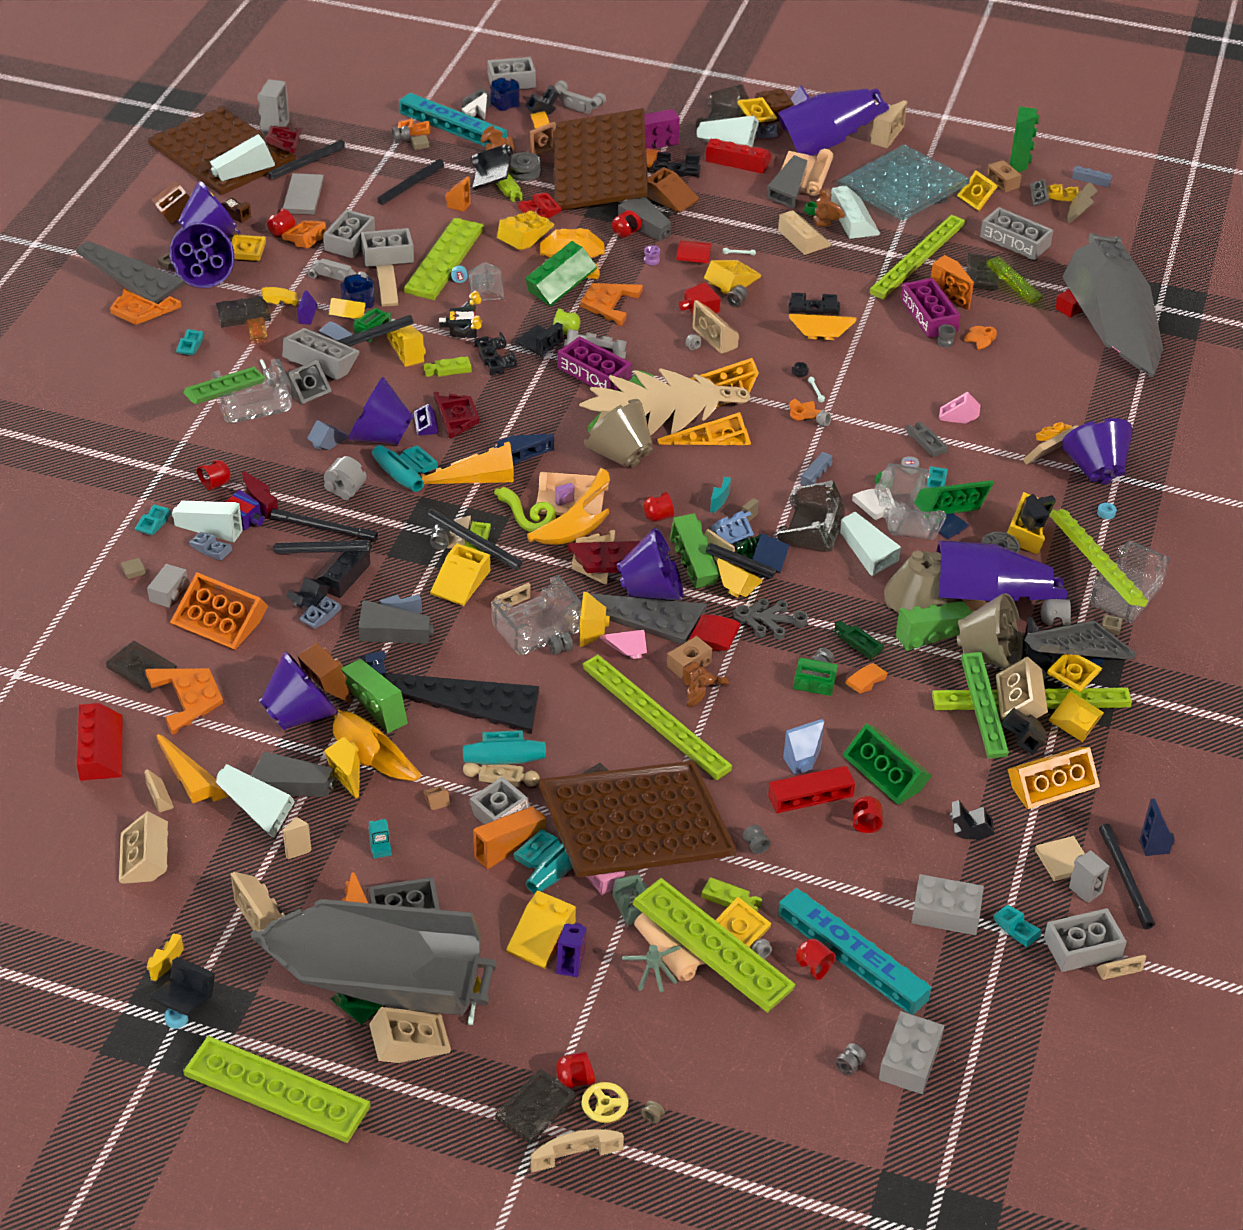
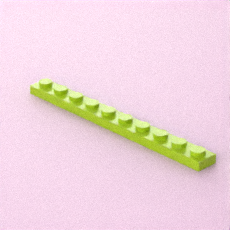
M950 215L870 288V294L884 300L964 226L965 220Z
M1064 509L1059 511L1052 510L1049 516L1126 602L1130 605L1146 607L1148 599L1143 595V592L1137 589L1134 582L1129 580L1126 574L1117 567L1118 565L1109 558V555L1103 552L1101 546L1093 541V538L1077 523L1078 521L1073 519L1070 513Z
M597 654L583 663V669L714 779L718 780L732 771V765L601 656Z
M1074 688L1045 689L1047 709L1058 708L1070 691L1096 708L1131 707L1132 704L1128 688H1084L1081 692ZM934 690L932 692L935 710H975L969 690ZM992 690L996 708L1000 709L998 691Z

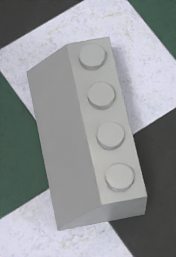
M306 328L285 337L283 341L282 357L301 365L318 360L323 373L336 380L349 373L359 355V350Z

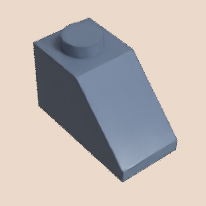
M316 420L307 439L313 442L312 446L319 450H322V448L330 450L347 439L349 435L337 427Z

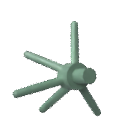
M651 945L646 955L622 956V960L647 961V967L638 987L639 991L643 989L651 968L655 970L657 984L661 993L664 989L659 967L662 968L674 984L677 983L675 977L662 962V957L681 948L679 945L663 952L658 951L656 945Z

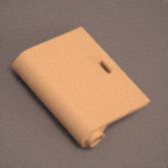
M822 149L819 151L818 156L815 157L788 151L782 169L794 155L808 160L806 175L800 193L812 196L818 195L831 165L833 153L828 149Z
M540 472L537 503L543 501L550 503L555 508L556 515L562 516L585 493L596 476ZM572 483L575 486L574 501L558 506L555 503V487ZM608 487L584 508L588 514L596 515L602 512L604 492L608 491ZM541 510L538 514H547V511Z
M644 913L636 918L634 922L635 927L650 945L658 947V951L663 952L677 945L681 947L679 950L662 957V960L679 981L692 979L697 967L706 964Z

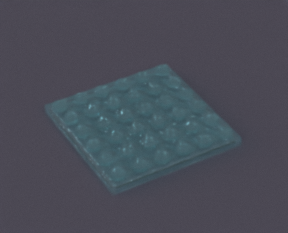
M905 144L838 180V186L849 187L860 198L902 221L970 183V178Z

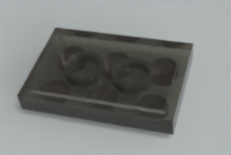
M968 254L966 273L974 282L973 288L998 290L1000 257Z
M260 296L216 303L221 328L271 321L268 304Z
M134 640L106 662L109 670L148 693H151L157 687L151 688L146 676V669H177V665Z
M540 1068L495 1114V1119L532 1145L576 1099V1093Z

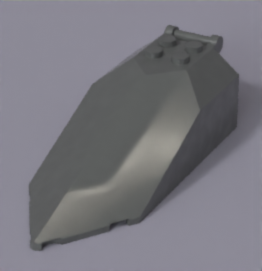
M1090 233L1088 237L1090 244L1075 250L1063 274V279L1104 345L1109 349L1113 346L1120 351L1119 356L1139 370L1145 371L1149 377H1154L1163 352V345L1150 285L1121 243V237L1098 236L1096 233Z
M321 899L314 902L315 906L302 911L299 909L268 923L265 929L261 931L253 930L251 933L252 939L262 946L285 969L290 971L301 983L396 1009L463 1015L470 1003L483 1006L488 1005V991L492 973L496 970L497 962L493 959L480 958L481 932L473 913ZM484 968L479 993H473L478 969Z

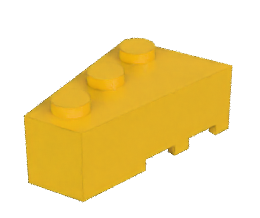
M412 325L387 333V339L405 367L424 362L426 350L423 345V334Z
M1023 492L1007 533L1017 539L1020 548L1038 555L1045 540L1042 531L1043 527L1029 531L1021 521V510L1027 497L1030 496V494Z

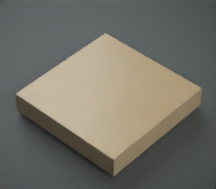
M1074 836L1036 845L1035 848L1037 855L1053 881L1069 878L1074 869L1075 859L1079 855L1085 854Z

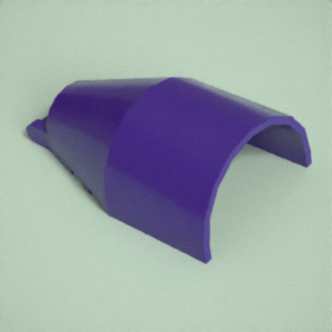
M868 89L830 92L817 94L778 112V117L782 129H788L797 153L813 156L822 149H828L846 140L845 137L851 132L853 134L857 132V128L862 124L865 126L878 115L887 112L889 105L882 99L879 89L871 91Z
M939 540L936 552L941 554L938 597L991 601L997 596L1007 593L1012 597L1013 601H1018L1019 597H1029V600L1066 599L1068 596L1067 590L1063 587L1064 582L1062 578L1054 577L1052 567L997 544Z

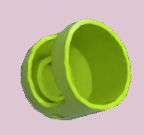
M558 308L553 325L557 322L561 323L564 335H568L569 329L578 331L580 328L579 315L574 312L566 313L563 309Z

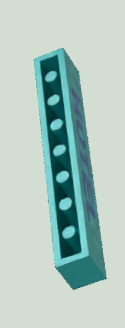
M408 93L399 100L400 114L421 122L429 121L431 126L482 146L491 143L489 140L481 143V136L484 130L493 124L412 93ZM494 125V129L502 131V137L507 139V130Z
M795 888L779 902L778 916L807 938L817 939L835 953V959L907 1013L914 1015L929 1001L931 986L925 980L918 978L907 967L895 961L891 955L883 952L873 942L860 935L857 930L849 927L842 919L834 916L823 905H819L811 899L808 894Z

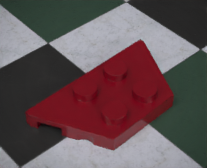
M270 126L266 142L294 154L302 128L297 127V131H292L286 126Z
M433 392L434 400L449 439L480 423L479 415L471 396H459L449 393V397L440 396L439 392Z
M640 541L568 543V551L573 552L576 561L583 566L586 573H619L617 563L621 562Z

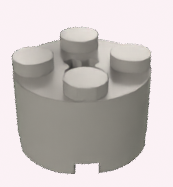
M348 456L339 457L325 472L324 487L327 491L333 492L343 500H349L366 481V472L361 470V464L355 459Z

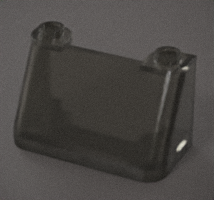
M743 84L711 92L707 103L712 110L708 118L699 117L697 119L696 128L700 126V122L747 117L737 103L738 100L749 99Z
M834 481L794 487L789 500L795 511L789 528L785 525L779 527L777 531L778 540L791 546L814 551H832L845 514V505Z

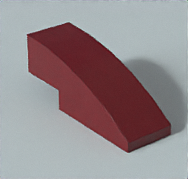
M243 471L242 480L245 493L259 502L261 515L269 519L272 509H278L277 498L270 494V486Z

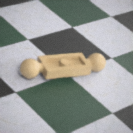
M467 762L463 766V772L467 777H475L478 774L479 781L493 783L503 776L514 787H519L521 781L529 787H534L540 780L537 772L530 770L523 773L524 768L521 766L482 764V767H480L478 764Z

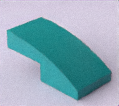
M187 329L184 338L180 339L176 353L194 355L203 341L204 332Z
M930 466L926 488L945 486L948 469Z
M724 477L721 488L714 487L710 513L716 512L726 502L731 487L730 477Z
M153 504L149 513L142 515L135 530L149 535L155 534L171 515V510Z
M1008 904L993 915V919L1004 931L1026 947L1041 937V929L1025 921L1024 913Z

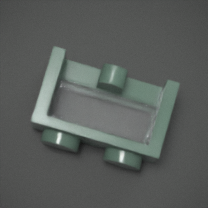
M639 874L615 879L612 896L627 927L634 923L636 918L643 913L633 905L634 899L648 889L647 884L642 881Z

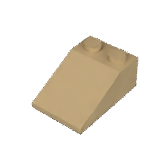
M906 100L889 106L887 112L878 115L871 121V124H873L870 132L871 144L885 148L890 146L904 128L907 108Z
M381 1007L369 1024L378 1061L401 1063L446 1054L451 1051L443 1019L439 1013Z

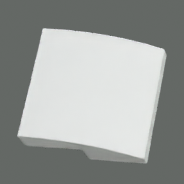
M879 489L864 490L854 494L852 497V501L875 520L883 516L891 518L903 512L900 506Z

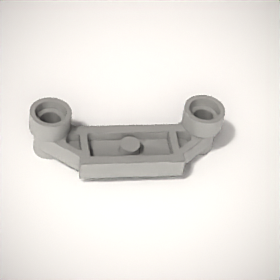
M563 80L555 84V88L560 93L558 98L565 107L589 114L593 109L602 106L606 102V97L603 93H597L591 99L566 91L568 85Z
M323 258L315 260L308 271L310 278L315 279L317 276L323 275L351 283V287L356 291H359L369 281L366 273H356L351 269V266Z
M568 330L564 346L580 336L598 346L613 349V354L621 358L626 357L625 348L627 341L619 339L613 341V337L609 336L599 338L596 337L597 334L587 332L586 335L578 334L579 331Z

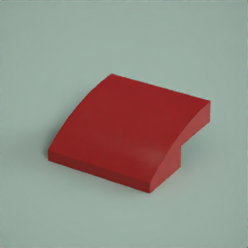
M548 193L533 194V200L522 201L518 204V208L523 213L534 211L537 215L547 219L555 216L562 210Z
M680 240L676 260L709 263L712 243Z
M701 615L690 639L697 636L709 645L712 651H728L741 624L722 616Z

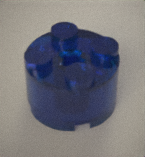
M506 78L493 80L490 85L491 104L497 107L499 111L518 107L520 102L519 82L511 78L510 81L506 80Z
M361 274L345 277L344 282H341L342 299L365 303V309L372 308L375 302L374 281L369 276H366V278L361 277Z

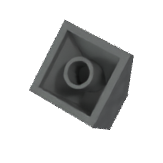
M318 360L281 376L288 392L301 405L332 392Z

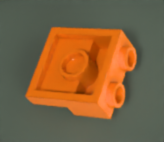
M302 221L281 235L283 240L294 242L296 247L306 249L315 244L316 241L323 239V234L327 231V227L324 221Z

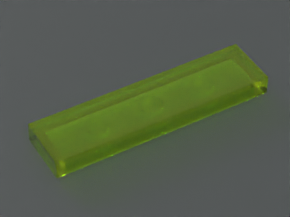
M999 256L987 261L986 265L1029 304L1042 299L1043 295Z

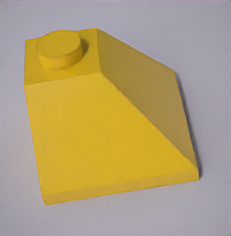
M763 97L738 100L737 102L746 116H755L759 122L772 121L777 118Z
M975 171L957 196L980 211L998 185L978 171Z
M720 558L717 560L723 586L728 588V593L735 597H739V595L747 597L763 580Z
M588 592L583 593L580 616V647H584L600 638V635H604L605 627H609L610 616L606 615V607Z
M1063 654L1050 667L1047 674L1081 692L1098 675L1102 668L1080 655Z
M1070 691L1049 721L1083 742L1104 712Z
M343 737L324 750L330 768L334 769L336 779L357 799L359 797L360 760L357 754L359 749L353 741L349 742Z

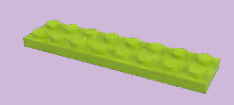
M453 218L404 287V293L435 300L450 279L452 269L459 266L484 230L483 224Z
M662 878L634 899L633 905L767 1013L794 990L795 983Z
M207 1036L184 1069L186 1077L346 1143L349 1142L370 1108V1101L210 1036Z

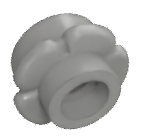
M691 334L687 337L686 346L693 351L700 347V336Z
M825 410L818 413L816 417L820 427L828 426L831 422V414Z
M758 939L752 944V950L763 959L769 956L772 951L770 942L766 939Z

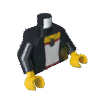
M473 291L470 294L471 301L468 300L459 308L449 309V318H439L440 328H450V336L477 338V329L481 328L482 323L481 318L476 316V306H474V304H480L481 302L477 291Z

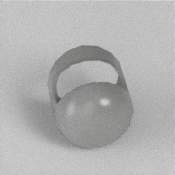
M1045 600L1040 610L1043 623L1052 626L1054 619L1059 617L1062 619L1063 626L1071 625L1070 600Z

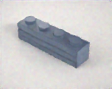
M1075 166L1072 179L1109 188L1113 175L1094 171L1090 168L1086 169L1081 166Z
M822 452L801 475L800 484L808 488L814 485L816 480L820 479L822 474L827 471V468L831 467L833 463L832 455Z

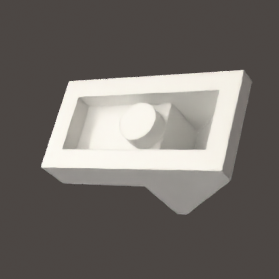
M482 94L462 108V113L472 117L478 113L485 120L487 94Z

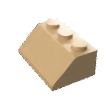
M788 211L787 213L780 214L778 231L804 255L831 246V243L796 212Z
M698 300L694 301L693 329L721 354L738 348L739 334L710 308Z
M1029 657L996 674L1002 720L1013 708L1027 717L1031 714L1035 718L1048 712L1042 669Z
M147 811L121 832L120 883L154 881L166 872L168 867V821Z
M237 872L231 873L234 901L253 930L261 931L267 927L268 923L285 916L284 913L280 914L275 899H270L267 887L264 883L261 884L257 877Z

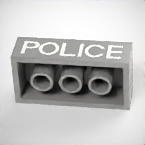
M1000 207L982 221L980 237L987 241L996 243L1001 247L1010 249L1033 260L1037 259L1051 246L1053 236L1052 229Z

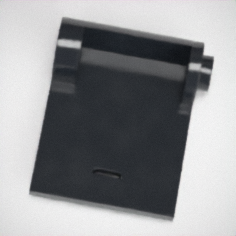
M504 144L472 155V161L476 168L473 183L474 190L507 179L513 155L511 146Z

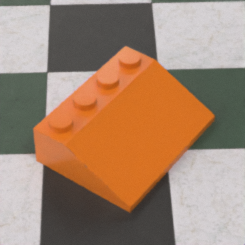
M196 572L170 623L236 650L260 623L268 605L260 597Z

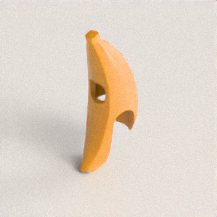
M600 468L590 487L565 514L527 534L529 542L536 541L549 545L568 544L576 541V538L585 537L594 531L608 516L609 508L596 515L588 514L584 508L608 487L610 482L608 471Z
M337 710L338 713L334 715L335 719L332 730L335 739L338 741L345 737L349 742L353 741L359 749L357 754L361 765L372 766L390 777L402 780L417 781L420 779L421 773L374 725L354 713Z

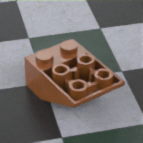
M665 167L648 177L647 198L675 212L681 213L699 201V197L677 173Z
M175 181L151 200L169 223L172 224L179 219L190 197L181 185Z
M316 642L297 655L301 668L324 691L348 703L352 702L349 694L351 690L345 682L347 678L341 670L343 666L337 658L333 659L326 647L322 648Z

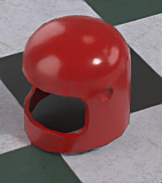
M281 208L277 211L276 215L270 216L267 220L268 230L276 237H282L281 234L296 226L294 217L285 208Z
M631 210L624 211L612 221L613 232L621 238L630 236L642 226L640 217ZM632 215L635 218L637 229L630 227L625 219L626 216Z
M221 460L213 461L212 465L199 466L196 469L198 478L209 491L227 484L231 478L228 465ZM202 468L207 471L209 479L204 478Z
M668 491L661 493V497L654 498L650 496L645 499L643 509L650 521L657 522L674 516V507Z
M863 796L855 801L852 809L854 829L861 833H874L878 831L883 825V810L879 800L872 796Z
M817 939L806 940L799 946L796 952L797 963L801 967L809 965L811 968L810 975L818 981L822 980L836 958L835 953ZM818 964H820L822 966L821 972L816 974V968Z
M587 1051L564 1055L557 1061V1078L563 1087L573 1088L595 1083V1074Z

